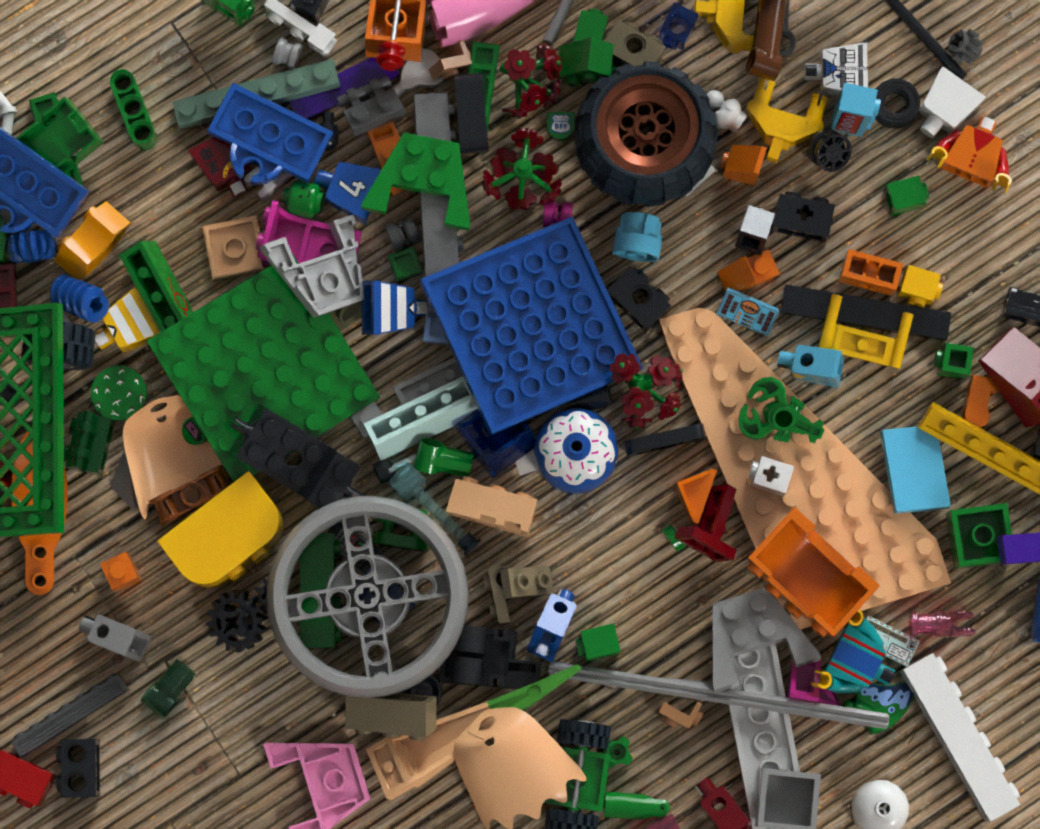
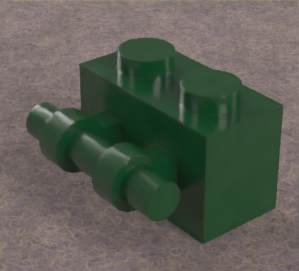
M78 411L77 417L72 418L69 427V434H72L70 445H66L64 449L65 467L69 470L103 477L115 421L108 417L95 415L93 412Z

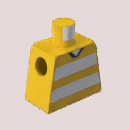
M136 287L109 308L103 318L107 328L96 333L95 340L101 350L116 342L120 350L125 353L147 345V340L160 333Z

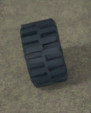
M63 322V370H84L92 367L95 331L83 325ZM26 336L32 342V336ZM24 342L22 344L21 358L29 349ZM31 356V357L28 359V361H27V363H29V364H31V365H32V356Z

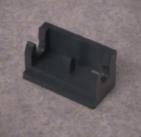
M1009 287L1001 317L1040 328V295Z

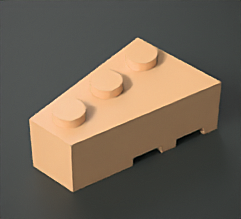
M463 476L462 480L455 479L446 514L528 538L538 499L521 492H517V494L507 492L506 488L490 484L489 487L479 485L478 480Z

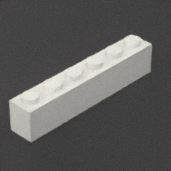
M931 653L899 672L914 693L915 700L985 822H991L1018 807L1020 803L1017 798L1020 797V794L1012 782L1008 783L1002 774L1005 772V768L998 757L993 758L988 748L991 747L987 736L983 731L979 733L975 727L974 722H976V718L972 710L968 706L964 708L959 699L962 696L960 689L954 681L950 682L945 675L947 671L945 663L940 656L935 657Z

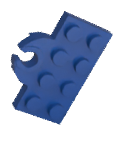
M232 83L207 130V134L232 145L230 150L231 167L240 180L244 176V166L246 164L254 163L259 167L260 171L251 178V185L268 184L277 179L282 171L308 183L333 136L332 131L235 83Z
M0 127V212L7 209L11 213L10 222L3 225L0 231L5 233H21L37 223L50 234L59 238L90 191Z

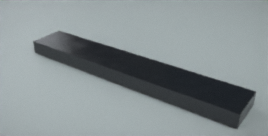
M786 284L784 286L781 314L825 321L831 295L836 294L843 296L836 323L898 333L902 313L907 312L914 314L909 335L942 341L948 339L951 312Z

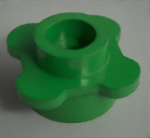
M620 737L616 741L609 740L608 749H603L606 754H610L609 768H613L616 764L621 763L629 765L632 762L633 757L629 754L628 749L630 742L626 737ZM619 750L620 754L615 755L614 751Z

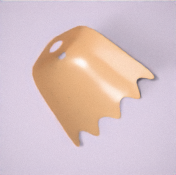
M179 395L163 397L150 402L129 417L123 427V443L138 507L143 519H146L148 515L149 500L169 490L172 491L221 464L208 441L199 445H191L185 441L182 435V426L185 420L192 417ZM167 403L165 408L156 412L151 411V408L155 405ZM166 415L164 422L157 421V418ZM223 467L222 472L229 484V475ZM188 487L184 492V497L191 503H195L198 499V492L196 489Z
M505 707L484 711L460 734L454 745V757L458 770L486 829H490V821L492 819L497 820L507 829H512L513 818L517 814L540 819L541 807L545 800L554 799L562 803L567 802V781L572 779L586 781L587 779L580 767L547 731L529 714L519 708ZM489 717L495 719L494 724L489 729L479 730V725L484 719ZM494 738L493 745L487 746L485 744L488 739Z

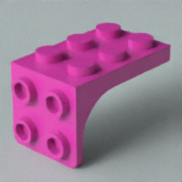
M274 200L272 201L271 208H265L263 216L265 232L264 234H259L256 244V250H258L257 257L261 258L263 268H268L271 266V263L259 247L283 237L286 238L290 250L299 264L339 250L327 223L290 214L279 206L278 201ZM354 230L355 242L358 241V247L356 248V254H358L362 231Z

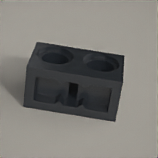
M100 739L61 740V746H57L56 749L57 763H61V775H57L56 788L57 792H61V798L100 797ZM76 746H81L84 750V758L80 762H75L71 757V751ZM79 774L84 778L85 784L80 791H75L71 786V781L74 776Z

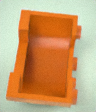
M794 507L748 557L749 565L747 568L756 577H761L767 583L765 589L776 599L781 597L788 603L786 609L793 616L799 619L802 615L812 624V629L824 638L826 634L834 637L880 585L860 566L853 567L813 530L816 526Z

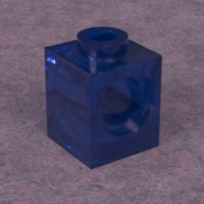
M674 2L660 29L658 38L662 40L664 46L672 50L677 48L684 50L697 24L699 14ZM674 24H680L684 27L685 31L681 34H676L671 31L670 27Z

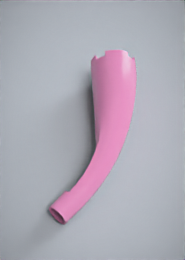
M427 0V5L431 4L433 8L430 11L431 15H428L436 41L441 40L440 48L456 44L459 40H469L494 28L526 8L535 0Z

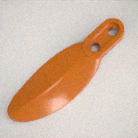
M28 431L24 434L23 438L20 441V444H22L23 441L30 434ZM32 440V442H31V443L27 446V448H26V450H27L32 456H33V440ZM21 454L14 462V466L22 473L30 462ZM64 466V525H65L66 514H67V503H68V485H67L66 470H65V466ZM32 469L31 472L26 476V479H27L32 485H33V469ZM13 472L11 485L17 479L16 475ZM21 483L13 494L22 501L30 490ZM33 498L26 506L33 505ZM11 500V505H12V507L17 506V505ZM62 533L18 536L25 549L24 583L30 593L44 595L52 589L54 585V549ZM37 547H42L45 550V555L42 558L35 556V549ZM39 575L45 579L44 585L40 587L35 584V578Z

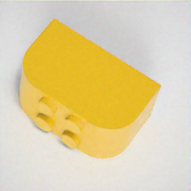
M248 471L157 540V542L184 577L200 587L217 588L230 580H233V582L238 581L247 574L246 568L254 562L258 565L270 556L268 551L282 537L284 521L278 507Z

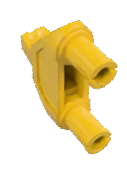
M745 0L695 1L692 16L707 18L706 23L711 24V29L728 52L738 54L742 50L751 51L754 35L744 34V31H742Z
M759 78L753 100L747 103L746 112L763 140H765L764 144L770 146L766 161L777 164L781 149L788 151L789 147L791 148L809 140L816 131L824 130L822 119L829 98L822 95L820 104L817 106L820 94H812L806 116H798L770 107L769 102L776 83L769 80L767 88L764 90L766 79Z

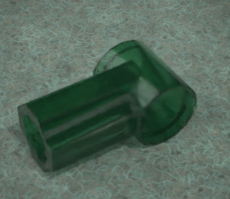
M176 659L158 682L153 683L146 691L140 702L164 719L179 701L178 697L197 674L180 660Z

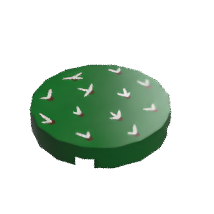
M124 365L111 366L102 370L94 379L91 387V400L95 409L103 417L111 418L115 422L126 421L143 408L148 399L147 386L142 376L134 369Z

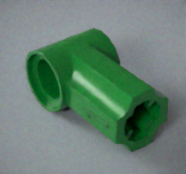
M421 438L413 467L418 471L429 474H436L439 471L467 477L472 467L473 453L446 447L443 443L434 439Z

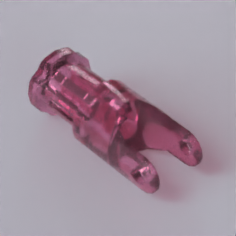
M910 611L909 633L911 637H916L917 634H934L935 637L973 636L976 630L972 628H959L951 622L953 620L971 619L973 613L969 611H934L933 614H917L915 611Z

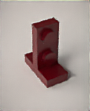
M729 484L712 486L698 527L677 528L674 538L715 562L733 561L737 550L722 542L721 537L725 532V524L733 507L737 489Z

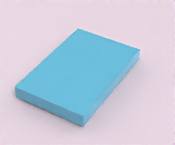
M918 427L882 430L880 436L893 513L901 514L949 509L951 504L939 439Z

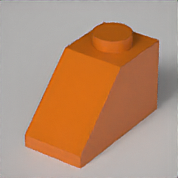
M732 145L730 153L724 151L720 168L725 169L723 177L754 187L767 148L763 146Z

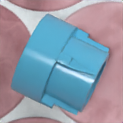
M640 212L621 214L620 225L616 229L613 255L641 262L659 261L662 246L660 219L657 216Z

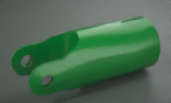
M605 792L604 817L643 820L652 816L664 817L670 809V804L666 800L654 799L645 794Z

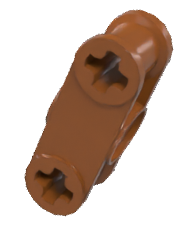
M222 464L172 491L169 490L149 500V504L154 505L161 519L160 525L163 526L183 516L184 513L211 500L227 488L229 484L222 472ZM188 487H192L198 492V499L195 503L188 502L184 497V492Z

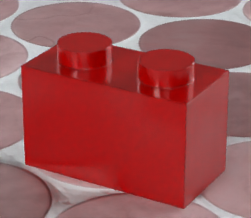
M0 750V795L6 797L7 793L18 797L17 803L32 809L33 805L42 806L57 775L7 750Z

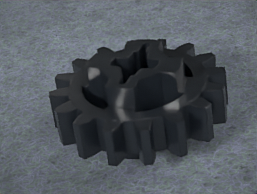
M235 589L230 591L229 594L225 592L219 595L220 599L211 602L215 609L207 611L212 620L206 622V626H213L214 629L209 634L210 637L217 635L219 639L216 645L219 646L226 643V651L235 648L236 652L239 653L244 651L245 648L249 650L255 647V643L263 640L259 633H264L268 629L262 625L263 621L268 620V616L261 615V611L264 610L265 606L256 605L257 596L249 599V591H243L239 595L238 590ZM229 603H238L241 606L237 608L235 605H229ZM237 634L240 637L244 636L245 639H237L233 636Z

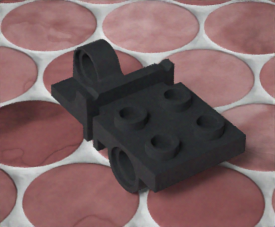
M464 625L456 646L440 666L439 682L497 687V680H499L498 687L520 689L539 681L542 663L539 661L515 660L516 631L504 629L502 637V630Z

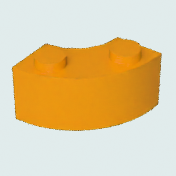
M104 202L97 208L95 206L91 207L83 217L84 222L70 237L66 236L57 246L59 251L54 261L76 279L82 280L90 274L113 250L131 224L108 202Z

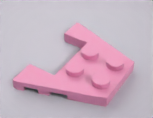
M263 744L271 769L300 760L317 818L288 827L289 829H331L371 800L354 744Z

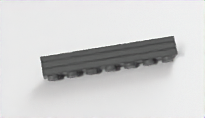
M111 674L105 678L106 682L103 684L97 683L90 688L91 691L86 695L85 693L75 697V702L71 704L68 702L62 705L60 711L56 714L52 712L45 716V721L42 723L36 722L29 727L30 730L26 733L22 731L15 735V740L11 743L19 756L24 758L129 691L130 689L120 674Z

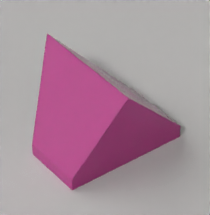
M793 659L791 660L786 698L841 706L834 692L811 685V682L819 683L820 675L815 673V670L823 671L821 659L798 668L795 667Z

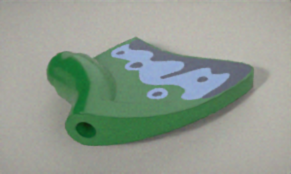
M871 683L869 688H863L857 694L855 702L849 699L846 700L844 707L887 713L889 715V724L886 729L866 726L870 735H874L889 729L901 719L908 710L914 693L907 683L888 686Z

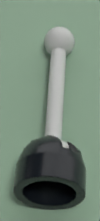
M416 454L394 464L388 460L372 464L380 484H385L393 479L396 469L414 461Z

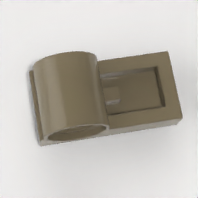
M507 566L489 567V575L483 576L486 592L492 591L494 603H489L492 620L498 619L499 626L510 624L503 588L496 583L497 576L501 574L500 570L510 569Z
M550 566L500 570L504 599H529L554 594Z

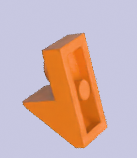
M767 249L761 255L755 254L748 258L743 256L719 270L717 274L725 292L728 287L743 292L778 277L780 272L770 250Z

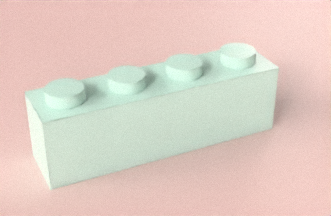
M462 376L364 423V427L380 461L418 444L421 438H430L480 414Z

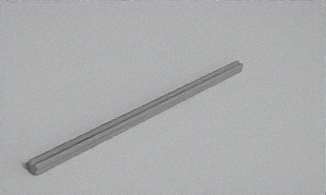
M550 662L548 675L556 674L575 664ZM581 666V670L569 678L570 680L886 729L889 724V715L887 713L734 689L714 693L713 686L594 667Z

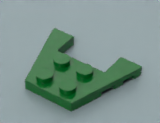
M404 132L364 198L361 210L386 215L391 188L396 187L449 198L444 226L469 231L470 219L459 143Z

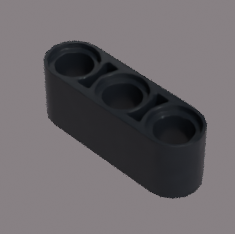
M482 73L454 75L461 154L489 152Z

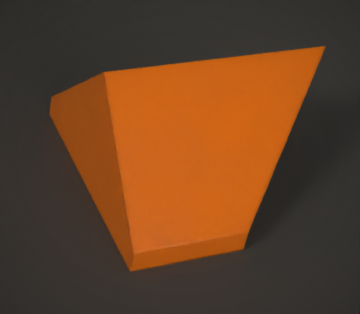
M710 469L679 481L674 488L693 526H697L717 470Z

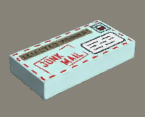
M867 616L866 619L874 626L883 641V649L886 651L885 657L908 667L920 641Z

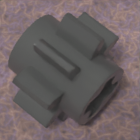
M960 29V31L954 33L948 42V52L953 54L951 59L959 64L963 63V61L970 64L978 59L981 55L983 44L978 39L979 34L971 29L967 32Z

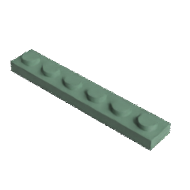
M333 59L237 84L276 104L341 88ZM231 86L173 101L179 129L183 130L212 122Z

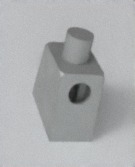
M100 614L96 616V619L85 615L79 625V631L88 635L87 641L138 662L142 661L152 637Z

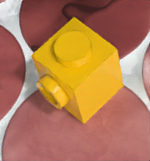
M908 265L904 271L897 296L908 299V303L913 306H930L934 299L938 300L943 288V284L939 283L941 274Z

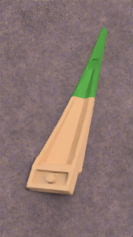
M574 665L513 692L437 719L436 731L424 740H411L409 735H399L397 737H386L370 746L366 751L385 797L393 800L413 787L418 788L455 761L454 745L456 739L484 711L505 707H514L525 711L579 672L582 667ZM493 717L484 719L479 725V730L489 729L494 724L495 719Z

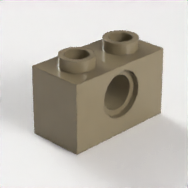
M617 20L605 39L606 42L614 44L612 62L621 66L631 64V66L643 65L644 61L660 62L666 48L662 45L663 42L653 35H648L647 37L640 33L639 28L629 21L623 23ZM630 44H637L642 50L639 53L633 54L626 47Z

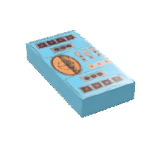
M728 287L716 314L768 336L779 313V309Z

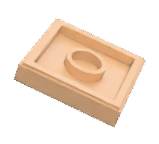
M257 215L202 226L213 282L259 273L266 269L262 267L261 258L257 257L258 250H256V244L261 233Z

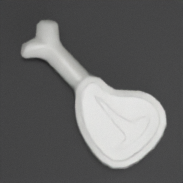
M424 48L422 50L421 62L407 61L402 69L399 84L392 88L395 89L398 97L418 87L435 88L444 82L443 77L432 80L429 69L440 58L430 49Z

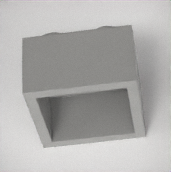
M760 768L755 826L774 829H816L821 774Z

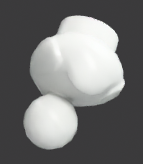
M717 90L709 91L706 95L710 99V106L712 109H718L715 112L718 129H729L735 133L747 117L741 111L740 103L736 99L724 101L722 92Z

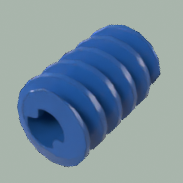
M66 274L60 275L52 283L50 289L51 303L63 304L64 312L91 323L102 320L107 314L109 301L101 288Z

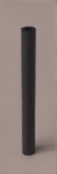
M885 0L891 9L950 72L961 80L967 76V73L960 65L951 59L948 52L899 0Z

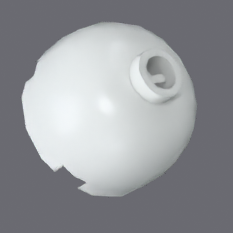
M874 780L863 784L855 792L851 801L853 819L860 829H901L909 816V803L905 793L898 785L887 780Z

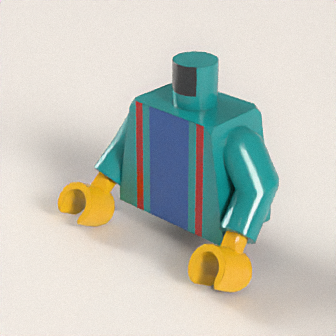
M858 610L847 622L849 624L845 626L824 670H815V673L820 675L819 683L811 682L813 687L826 689L840 695L859 693L863 688H869L873 678L887 686L890 684L896 670L881 663L886 654V651L883 649V641L874 626L863 617L862 611Z

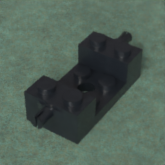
M259 403L247 423L237 416L232 419L241 427L232 421L230 422L229 427L241 433L229 451L232 455L301 495L318 508L340 500L344 496L346 498L354 497L352 494L364 496L363 493L350 487L352 479L361 466ZM290 450H298L300 454L299 461L293 465L287 464L285 460L286 454Z

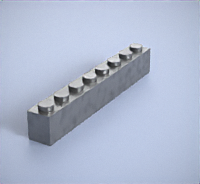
M448 93L414 94L415 134L456 142L455 128L450 129L449 119H454L453 102H448ZM419 192L424 274L427 277L459 263L458 253H463L462 236H457L456 228L444 226L449 198ZM426 297L427 317H436Z

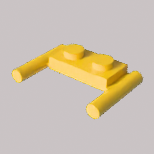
M832 294L818 347L842 351V355L900 369L914 314L902 313L897 337L894 339L836 324L843 296Z

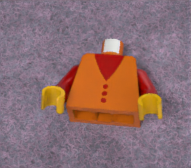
M981 117L977 128L966 125L963 130L952 131L938 142L926 159L929 161L930 158H935L939 162L938 168L985 188H989L993 183L991 189L994 191L997 186H1002L1005 189L1004 193H1007L1012 182L1009 176L1007 153L1001 147L1002 139L992 135L996 122L988 117Z

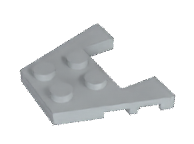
M354 214L328 224L339 249L338 251L297 264L285 237L265 243L259 247L267 260L313 318L364 300L361 265L357 263L356 248L358 247V241L355 242L353 226L356 225Z
M765 588L713 603L714 693L739 686V681L730 658L785 641L796 668L820 661L821 659L817 649L777 599L768 593Z

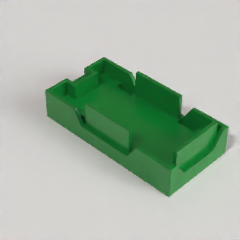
M63 97L46 111L40 122H34L17 137L19 141L65 174L70 172L104 143L75 104L66 97ZM56 116V119L47 126L46 123Z

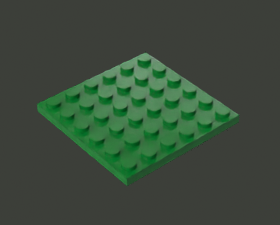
M272 265L146 341L232 482H235L248 471L253 476L259 473V471L229 452L241 434L232 427H229L231 421L241 427V425L232 420L235 416L247 423L260 403L316 438L380 398L330 314L313 318ZM290 450L286 456L295 450Z

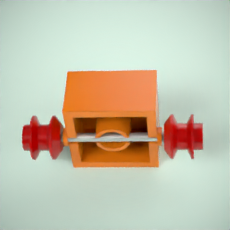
M370 0L365 33L366 57L376 58L377 64L387 71H395L404 65V60L421 62L427 21V0Z

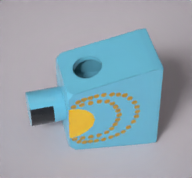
M797 345L795 353L780 351L777 367L791 369L794 379L839 388L844 358L842 351ZM805 362H813L808 367L803 366Z

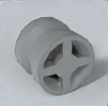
M281 37L276 45L272 63L275 65H287L290 70L296 69L302 54L303 45L300 43H288L287 39Z

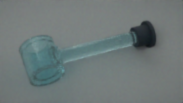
M407 462L388 481L389 485L405 501L408 502L414 496L459 541L458 545L465 551V556L481 541L480 538L476 539L470 532L466 533L422 489L427 481L410 463Z

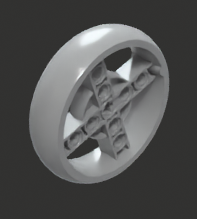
M380 496L349 497L326 504L315 510L299 522L287 535L276 553L269 572L266 595L267 613L271 629L280 649L290 663L306 678L329 691L346 696L361 698L383 697L402 692L419 684L432 675L449 657L459 640L466 620L468 609L467 577L461 557L454 543L446 532L427 514L407 503L392 498ZM369 518L386 519L413 531L430 547L442 570L405 576L400 567L384 556L374 554ZM342 522L348 558L332 571L324 590L288 595L291 575L303 550L317 535L329 527ZM355 532H363L367 537L366 543L361 547H355L350 542L351 536ZM361 560L369 561L371 564V570L365 576H360L355 572V565ZM422 579L429 580L433 585L432 591L427 595H421L416 590L417 583ZM393 584H400L404 588V595L398 600H393L388 596V589ZM370 588V592H375L376 594L371 599V604H365L364 600L360 601L359 595L364 594V589ZM336 593H343L347 598L346 605L341 609H335L331 604V598ZM446 597L443 621L432 643L418 658L408 665L393 671L387 634L394 631L402 623L410 603ZM307 598H315L318 602V609L312 614L305 613L302 608L303 602ZM329 616L336 627L351 637L361 639L366 676L348 674L320 661L304 645L295 630L293 622ZM369 617H376L380 621V628L375 633H368L364 629V622ZM375 645L381 646L385 651L383 659L378 662L371 661L368 656L369 649Z

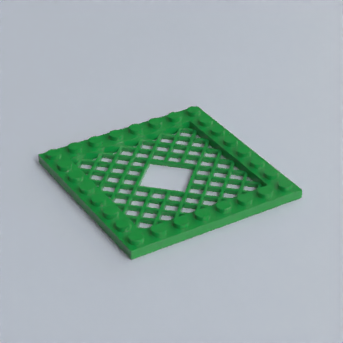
M47 303L0 308V346L4 349L0 355V365L8 355L17 363L9 374L0 366V374L4 378L0 384V394L8 384L17 391L9 402L0 395V403L4 406L0 412V422L8 412L17 419L9 431L0 423V431L5 435L0 441V460L4 463V466L0 469V479L9 469L17 477L9 488L0 480V488L5 492L0 498V538L64 533L63 304ZM26 336H32V342ZM15 337L8 346L2 340L3 338ZM22 340L29 349L20 359L13 352V349ZM31 356L32 370L25 364ZM22 368L30 377L20 387L13 378ZM31 384H32V399H31L30 396L26 393V390L30 387ZM22 396L29 403V406L20 416L13 406ZM31 413L32 427L25 421ZM21 425L30 433L22 444L13 437ZM32 440L33 456L26 450ZM8 441L17 448L9 460L1 452ZM21 454L30 462L22 473L13 465ZM32 469L33 485L26 479V476ZM21 483L30 490L22 501L13 494ZM8 498L17 505L15 507H2ZM33 498V505L26 506Z

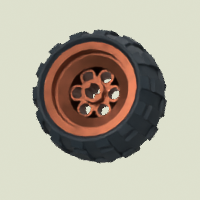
M644 61L643 65L638 66L626 64L613 69L610 77L599 78L588 90L584 101L580 103L575 119L574 140L576 156L582 170L587 173L591 183L603 194L608 193L617 198L618 202L631 206L632 204H645L647 207L660 206L672 199H680L692 191L693 187L704 178L709 170L717 147L718 125L716 114L712 111L709 103V97L699 84L696 85L688 79V74L676 67L672 70L659 66L660 62ZM657 118L661 119L666 124H660ZM630 120L633 122L631 128L623 127L624 122ZM646 126H649L653 129L654 133L648 132L646 136L641 134L639 129L644 130ZM665 135L669 138L670 143L662 144L659 138ZM627 139H631L636 145L633 148H628L624 145V142ZM650 147L655 153L652 156H646L643 153V149Z

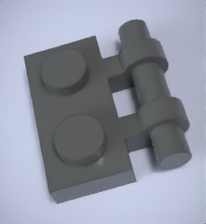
M388 75L380 79L373 78L369 80V84L357 89L352 87L346 90V94L337 97L340 107L348 104L352 105V107L343 110L355 137L406 115L395 89L383 92V89L392 86ZM371 94L375 95V97L369 100H366L362 103L360 102V99L364 97H367Z

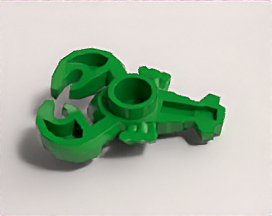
M765 377L754 382L749 389L747 398L751 400L755 393L762 391L763 394L757 397L755 402H763L775 397V401L767 403L763 407V416L766 421L763 424L754 407L751 409L752 418H748V405H743L739 413L738 422L740 430L746 437L754 440L761 439L776 429L778 431L773 439L781 442H789L792 432L802 435L807 434L810 443H816L817 439H821L824 433V422L819 419L812 423L803 414H800L805 404L798 398H795V396H791L790 404H788L785 388L780 380L773 377Z

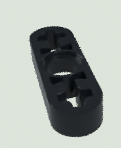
M695 424L625 441L624 445L627 456L630 457L700 441L707 437L704 424Z

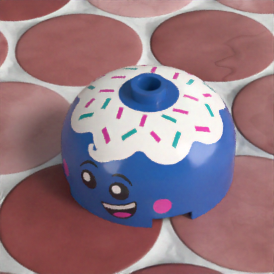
M570 408L559 411L543 423L536 435L534 443L536 467L545 481L556 490L568 494L591 492L604 484L616 467L619 450L617 437L610 424L602 416L591 410ZM580 442L582 449L577 452L572 450V443Z

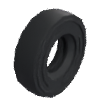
M891 78L883 81L875 88L878 90L876 99L881 100L879 112L875 119L881 125L888 128H901L909 125L916 118L920 110V96L917 89L910 82ZM888 95H901L906 102L905 109L900 113L889 112L885 106V99Z

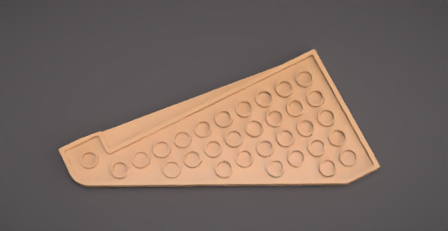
M695 308L659 319L668 351L674 364H679L680 369L683 370V384L700 423L704 424L706 437L727 484L737 489L734 502L755 549L788 513L796 507L816 526L813 530L853 567L860 566L880 585L859 609L861 611L951 584L937 539L911 513H893L890 491L824 424V433L821 439L816 440V443H810L807 434L802 435L793 432L789 442L774 440L773 437L778 431L776 429L764 438L757 440L748 438L742 433L739 428L738 418L744 404L748 405V418H752L751 409L754 407L763 424L766 422L763 416V407L767 403L775 401V397L763 402H755L756 398L763 394L762 391L755 393L750 400L747 398L749 389L754 382L761 378L773 377L777 380L780 379L716 313L704 308ZM782 382L785 388L787 403L790 404L791 396L798 397ZM805 405L800 414H803L812 423L819 420ZM761 456L794 466L788 489L784 496L751 486L753 479L748 478L753 461L758 463ZM769 469L766 473H763L767 476L766 481L771 482L773 478H777L773 475L774 470ZM781 597L777 599L801 630L811 627L812 624L802 615L797 619L786 609L788 605L786 601Z

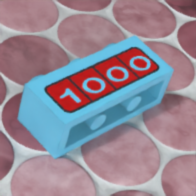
M844 83L834 106L830 128L840 133L862 137L866 129H871V125L878 115L881 103L880 99H876L878 90Z

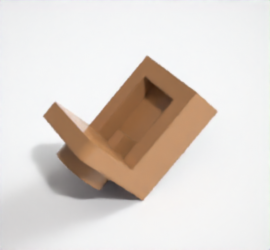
M459 40L456 44L447 48L449 58L440 59L429 69L432 80L442 77L444 81L454 79V75H460L472 64L470 51L466 47L464 40Z
M698 701L693 706L689 716L665 702L662 703L657 712L662 715L660 721L674 729L677 725H680L687 730L691 725L696 727L704 714L700 710L702 703Z

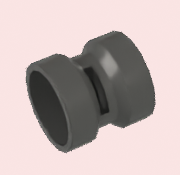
M411 216L403 218L399 224L391 223L385 226L395 252L402 250L406 244L421 242ZM401 227H403L404 232H405V234H406L408 240L405 239V236H404V234H403V232H402V230H401Z

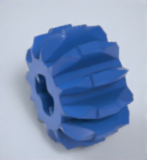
M46 230L14 233L8 237V254H10V260L13 262L34 263L50 260L56 256V241L54 236Z

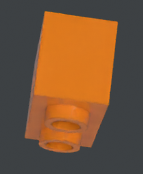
M848 249L844 257L838 282L893 296L898 287L903 263Z

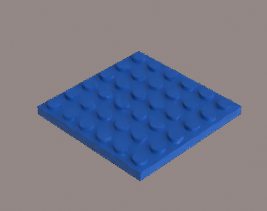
M573 216L420 280L421 286L490 436L614 383L609 367L615 363L616 356L621 353L627 356L634 354L637 358L636 361L641 366L640 371L643 369Z

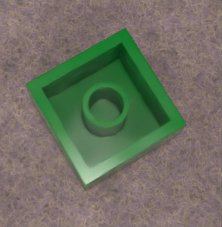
M1007 503L950 510L946 513L954 570L1000 564L997 536L1012 535Z

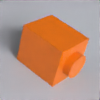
M127 552L100 563L111 590L115 592L142 580L131 554Z

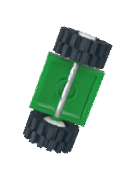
M560 719L557 742L577 745L576 749L561 748L580 767L587 779L586 781L576 779L567 781L566 803L554 799H547L545 801L546 804L566 806L570 810L564 811L547 808L545 829H597L598 815L577 813L576 811H579V808L603 811L610 754L588 751L586 747L608 749L611 726L582 720Z

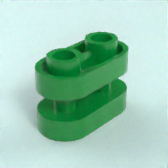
M420 510L428 515V511ZM375 518L376 522L383 523L382 532H373V544L428 552V545L413 531L410 532V536L393 534L394 525H402L386 519Z

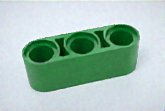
M125 69L116 70L110 77V86L129 136L137 148L140 150H150L156 145L158 138L139 86L131 72ZM120 81H131L127 89L120 90L117 88ZM130 106H140V110L137 114H127V110ZM141 130H149L150 135L147 139L142 141L137 139V134Z

